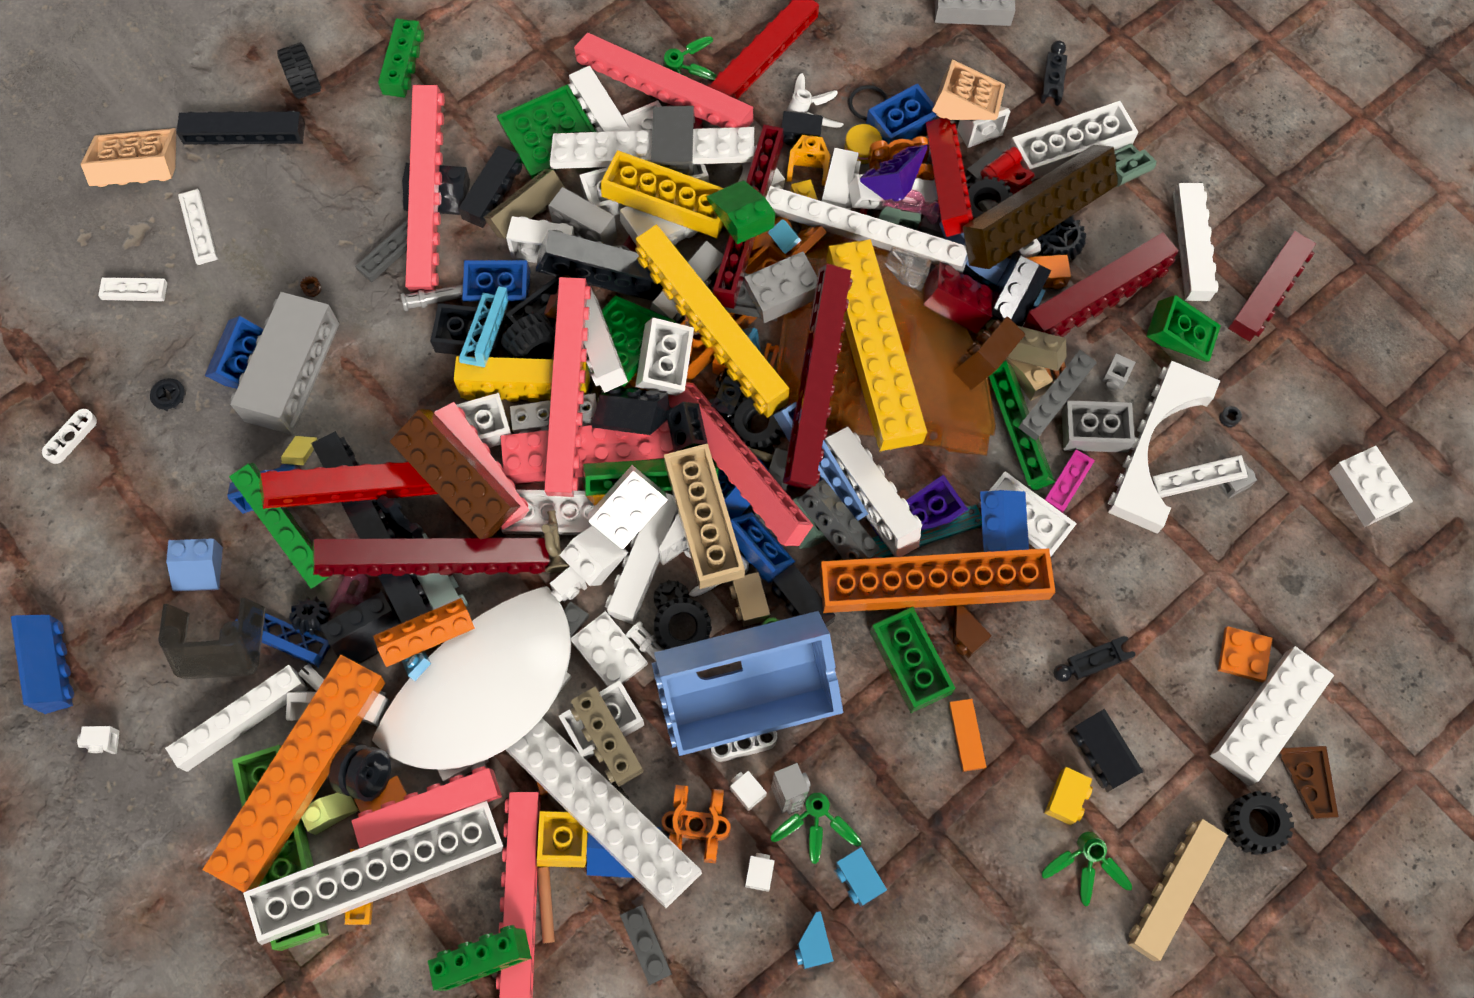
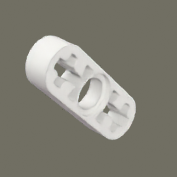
M80 409L75 412L43 447V457L50 463H61L95 427L97 423L95 415L87 409ZM82 418L88 419L87 422H83L81 420ZM68 432H75L72 440L65 441L64 438ZM53 450L58 452L56 455L51 454Z

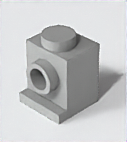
M1116 353L1102 381L1106 382V386L1112 390H1117L1118 388L1122 390L1136 362Z

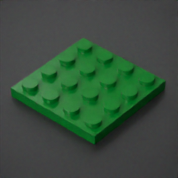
M568 84L497 115L500 126L515 152L520 155L521 162L531 179L544 169H551L550 157L553 134L596 132Z
M614 296L602 309V313L628 382L638 372L645 324L652 318L676 323V321Z

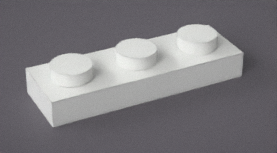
M102 278L98 296L101 300L164 301L167 281L155 278Z

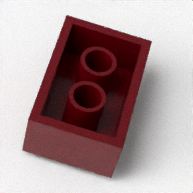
M939 262L926 277L923 305L978 333L992 317L993 290L986 285L976 282L970 276L956 271L952 266Z

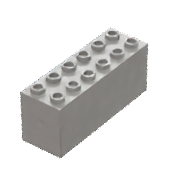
M280 292L278 299H275L270 317H267L265 320V328L262 335L257 338L256 348L253 354L249 356L245 373H242L240 376L237 391L232 394L230 405L246 423L293 435L339 327V322L329 304Z

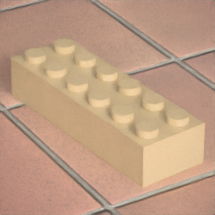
M708 443L665 454V468L699 588L703 589L744 578L745 568Z

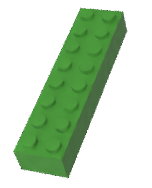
M281 745L232 760L242 807L278 753ZM302 818L259 887L313 867ZM326 920L271 941L272 950L282 951L329 935Z

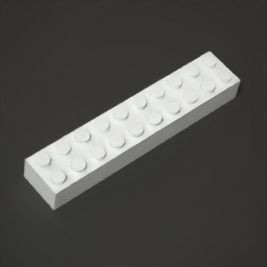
M485 801L246 891L243 894L257 941L263 945L502 851L503 845L488 803Z

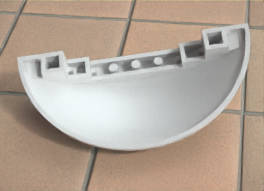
M547 586L541 587L502 602L472 621L475 629L445 641L428 657L431 664L416 681L409 678L385 712L372 741L390 757L404 764L424 769L445 770L460 768L489 759L525 736L541 720L557 697L564 682L570 660L571 636L568 620L562 605L551 594L552 591Z

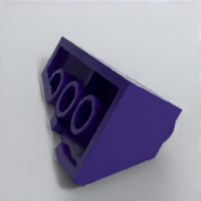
M927 145L905 148L895 154L893 159L880 163V168L876 171L875 168L868 170L860 178V182L884 200H903L913 187L926 154Z
M944 475L906 500L909 505V511L921 521V531L950 523L968 510Z

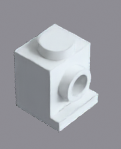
M568 567L550 583L553 590L551 594L559 602L573 599L578 595L580 588L583 590L587 589L586 582L571 567Z
M111 726L82 727L81 734H79L77 739L78 747L88 749L89 753H103L104 750L111 754H117L120 731Z

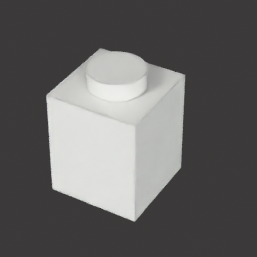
M380 691L362 721L377 727L379 726L390 704V701L385 697V692Z
M749 771L745 774L740 772L731 780L733 784L730 786V790L747 811L766 797L767 792Z
M756 853V857L751 856L746 888L769 892L775 861L770 860V855Z

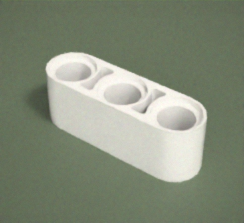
M769 732L773 737V740L769 743L761 741V735L746 738L751 743L747 749L740 748L737 744L738 741L723 744L728 748L726 754L719 755L715 752L716 747H712L711 755L716 761L725 762L770 750L776 744L777 732Z

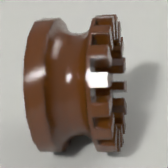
M314 276L305 277L300 282L303 293L308 297H315L321 292V284ZM314 283V289L310 290L307 288L309 284Z

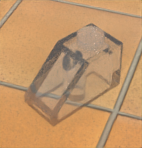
M892 246L885 265L901 284L921 291L928 277L932 260Z

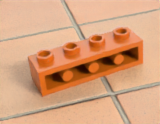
M462 598L378 633L373 637L385 666L388 667L473 630L475 627Z

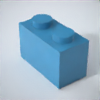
M862 847L835 864L837 869L834 871L840 882L843 883L845 881L850 890L847 893L854 904L858 903L861 907L887 891Z

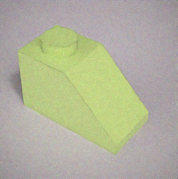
M335 793L310 803L302 816V821L307 831L316 835L359 810L352 796Z

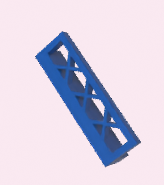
M252 607L249 608L243 621L236 619L232 625L239 633L318 668L330 648L328 640L314 634L311 635L309 632L302 635L291 624ZM254 614L261 617L263 625L254 627L249 624ZM277 624L281 626L283 634L278 636L270 634L269 627ZM296 633L301 634L303 642L295 645L289 641L288 636ZM315 642L324 644L319 654L311 652L308 645Z

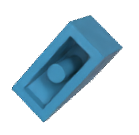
M821 911L814 914L797 944L798 950H794L797 964H802L803 969L833 962Z

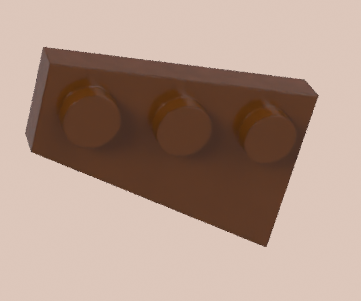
M1327 747L1282 748L1278 755L1311 819L1338 818Z

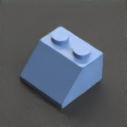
M215 539L168 540L166 563L172 590H219L223 547Z

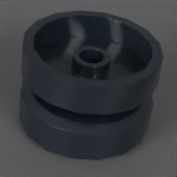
M350 742L342 746L331 763L329 772L330 784L333 790L340 794L352 796L362 801H372L383 792L389 781L391 760L388 754L381 749L368 747L358 742Z

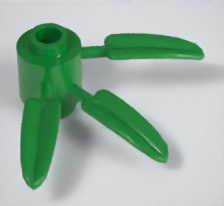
M707 36L689 43L686 46L687 50L684 52L678 49H669L664 55L663 67L681 74L680 72L684 68L690 74L714 81L717 75L712 71L694 63L690 66L683 64L686 54L698 52L711 44L713 38Z
M822 793L810 794L805 801L806 811L800 816L797 813L792 815L771 835V841L777 842L804 824L802 819L807 815L814 816V826H811L809 830V853L811 862L816 864L820 859L823 828L819 826V817L826 815L831 820L830 826L840 836L855 847L861 846V840L854 830L840 816L834 818L828 812L830 803L828 798ZM816 800L822 802V808L819 810L813 807V803Z
M1084 832L1077 840L1078 850L1072 854L1070 851H1065L1050 862L1042 871V878L1047 879L1072 864L1074 857L1082 853L1088 859V867H1083L1080 885L1081 902L1085 907L1090 904L1095 878V869L1092 868L1093 862L1102 861L1101 867L1115 882L1125 890H1132V884L1112 858H1105L1107 846L1094 832Z

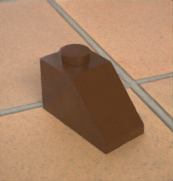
M957 605L953 611V643L957 652L969 659L989 641L992 635L963 605Z

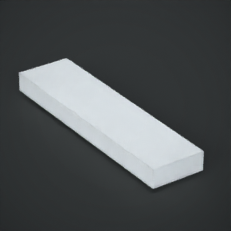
M195 189L178 194L196 264L201 265L218 260L200 191Z
M1242 455L1156 475L1153 476V481L1159 496L1163 498L1244 479L1248 475Z

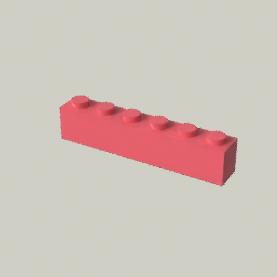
M454 402L435 411L434 414L521 506L501 526L502 530L525 518L529 512L527 501L519 496L513 481L505 476L501 464L494 460L487 444L482 443L478 437L476 428L466 420L464 411L457 407Z
M485 766L472 770V775L452 777L449 779L450 783L443 786L440 783L427 787V792L418 795V792L405 795L404 800L395 803V801H390L382 804L380 810L373 812L370 809L359 813V818L351 820L359 848L366 847L487 801L488 803L501 798L502 795L494 770L486 769Z

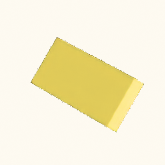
M295 436L281 456L282 463L304 465L314 450L311 443L316 441L317 438Z

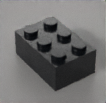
M438 303L430 340L435 353L461 354L477 307ZM487 317L479 321L482 326L485 325ZM502 318L489 357L498 358L505 323L504 318ZM481 333L473 337L475 342L479 341ZM475 350L467 353V356L475 357Z

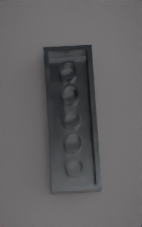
M548 230L539 248L537 272L556 277L569 275L572 278H586L588 285L654 301L662 292V289H664L660 283L656 284L652 280L649 269L647 267L644 269L637 259L639 257L637 252L625 250L623 247H613L601 241H591L581 236L564 234L559 230Z

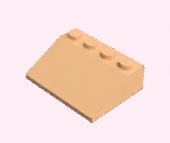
M952 59L941 81L932 111L937 116L950 120H996L1005 84Z
M176 129L94 136L81 162V167L89 186L104 187L108 184L125 185L129 182L146 183L151 180L166 181L172 179L176 163Z

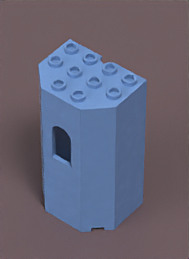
M819 611L654 652L656 661L652 663L654 677L672 748L677 747L679 756L843 713L839 684L835 673L836 667L831 637ZM741 661L742 669L708 678L700 677L696 673Z

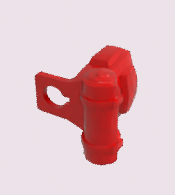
M1013 146L1005 150L990 164H987L980 172L982 179L988 176L990 180H992V177H996L998 182L1003 180L1005 186L1008 185L1011 188L1010 192H1013V195L1032 183L1031 179L1035 174L1023 168L1020 163L1023 160L1022 154Z

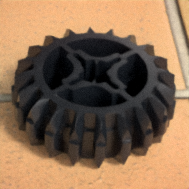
M1074 215L1068 217L1050 229L1047 235L1042 234L1036 238L1041 244V252L1039 254H1042V256L1067 255L1068 261L1070 259L1074 260L1077 255L1081 254L1082 248L1086 244L1085 226H1079L1080 220L1075 221ZM1072 239L1073 244L1067 246L1068 240Z

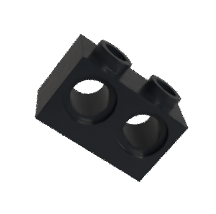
M682 402L666 411L674 452L708 443L698 403Z

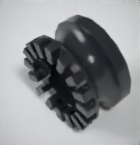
M1229 406L1220 414L1219 420L1221 424H1224L1223 426L1232 428L1240 422L1242 414L1238 408ZM1228 414H1234L1235 418L1233 421L1227 418Z

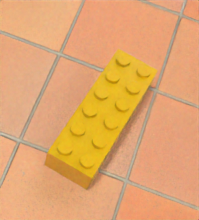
M617 150L601 181V197L714 238H718L724 225L707 200L708 195L724 188Z
M456 356L454 382L461 398L475 400L476 398L499 393L501 399H506L510 402L528 400L529 402L536 403L551 400L554 359L489 357L486 366L480 367L460 363V356ZM583 362L582 370L586 371L585 383H581V391H584V395H587L590 388V376L587 362Z

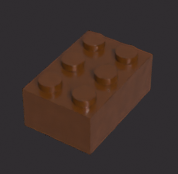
M1008 316L1001 322L997 319L988 328L990 331L984 330L976 338L978 343L975 341L966 350L968 355L965 353L957 360L958 366L953 372L971 390L994 373L1026 335Z

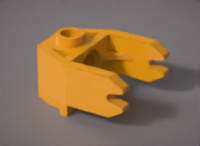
M807 135L800 137L790 151L787 182H792L794 165L823 168L822 186L826 185L830 153L823 137Z

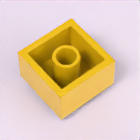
M540 811L537 866L585 867L587 830L569 812Z

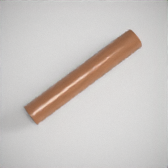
M549 867L537 868L542 942L545 944L555 942L550 869Z

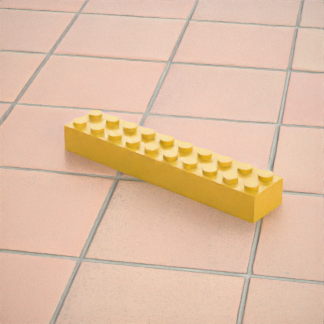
M656 224L635 239L637 245L635 250L639 255L637 259L644 269L646 267L649 269L652 280L656 284H661L664 288L662 291L669 300L673 299L681 316L685 315L689 319V326L694 328V332L698 331L700 333L703 344L707 348L711 347L715 352L714 357L719 364L722 365L724 363L728 368L727 373L730 378L740 383V389L747 398L749 396L755 402L753 405L758 413H764L768 418L787 405L789 401V387Z
M871 239L829 246L826 258L827 263L851 270L852 286L847 294L849 305L846 312H844L843 320H845L847 337L879 452L923 444L927 435L926 426Z

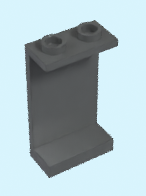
M694 106L653 107L652 163L685 175H694Z

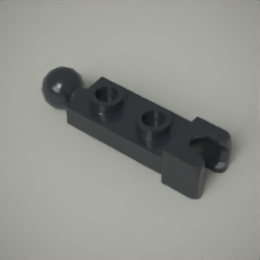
M1060 40L1053 42L1051 53L1048 52L1040 100L1042 104L1045 103L1047 97H1053L1055 105L1059 106L1063 98L1068 55H1063L1066 51V44Z
M1122 636L1106 644L1069 657L1067 659L1069 666L1065 664L1057 665L1054 668V677L1060 682H1066L1071 678V674H1074L1076 680L1130 661L1136 654L1134 651L1124 652L1121 649L1124 642L1128 640L1127 636Z

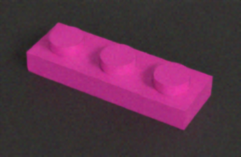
M1076 449L1045 501L1063 513L1095 460Z

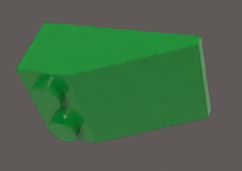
M744 180L707 196L708 202L736 244L774 228L775 211L766 198Z
M1173 295L1157 302L1146 337L1162 347L1209 362L1221 325L1178 296Z

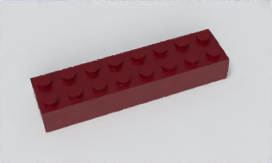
M1162 232L1031 310L1023 327L1064 337L1073 327L1079 328L1087 322L1088 318L1092 316L1095 318L1108 306L1112 308L1117 305L1121 298H1128L1137 291L1136 289L1147 287L1156 277L1162 278L1169 272V266L1175 262L1174 258L1179 250Z

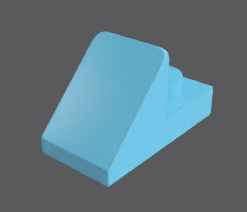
M784 219L768 232L784 254L801 241L797 233Z

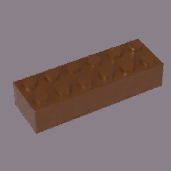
M419 409L389 441L479 539L491 538L521 507L432 410Z

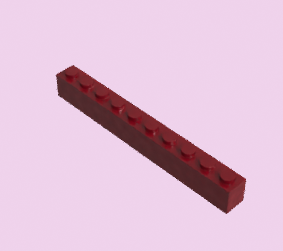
M763 125L746 181L765 198L772 184L782 150L784 129L769 125ZM731 235L729 236L713 289V295L723 307L735 309L756 236L739 244H736Z
M828 263L821 267L818 273L783 478L784 484L806 489L815 487L820 479L818 468L819 462L822 461L824 456L822 444L828 431L825 426L826 420L831 413L829 402L835 390L833 378L838 371L836 360L837 354L840 353L842 347L840 336L845 328L844 312H846L849 305L847 294L852 286L851 270Z
M544 538L314 539L313 575H320L322 577H330L332 575L352 577L357 574H368L369 576L416 574L424 576L429 573H439L440 575L486 573L493 575L498 572H508L509 574L530 572L532 574H540L545 572L549 565V553L547 552Z

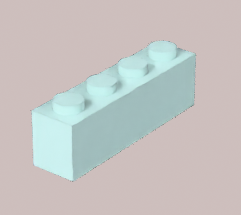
M426 533L422 534L425 539H429ZM429 573L424 576L416 575L433 609L462 598L466 607L469 606L464 595H458L455 590L459 586L453 575H440L439 573Z

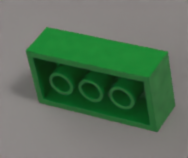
M914 607L872 625L870 634L910 713L939 701L954 692L956 688Z

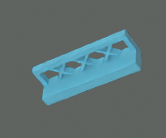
M498 286L495 295L483 293L459 357L460 363L480 367L486 366L508 304L507 288ZM486 301L493 302L490 309L486 308ZM487 317L485 325L482 326L479 321ZM481 333L479 341L475 342L473 337ZM475 350V358L466 357L467 353Z

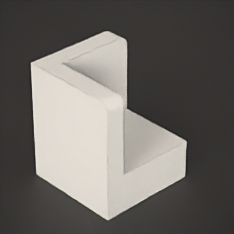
M287 692L286 720H299L316 692Z

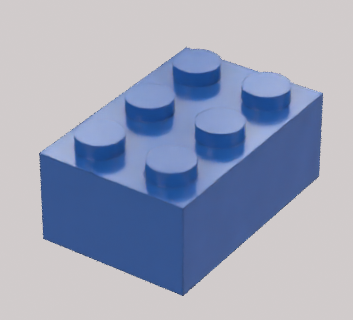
M917 83L869 109L866 124L875 127L880 132L882 141L890 144L898 139L912 140L927 132L926 122L939 119V116L932 111L934 103Z

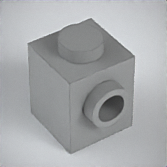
M1245 462L1247 478L1218 484L1228 499L1250 488L1257 481L1254 471Z

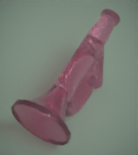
M911 189L905 197L915 199L917 204L904 202L903 200H882V206L923 214L927 217L929 223L933 225L937 222L940 215L938 200L935 199L931 204L925 205V198L916 190Z
M357 574L352 577L344 576L327 609L335 613L341 602L354 605L362 603L369 584L366 574ZM357 579L359 586L354 595H346L351 582Z

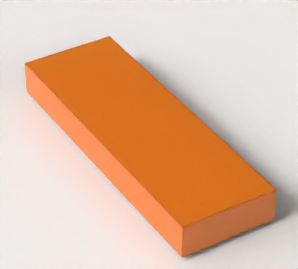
M973 699L949 702L962 772L985 769L986 762Z

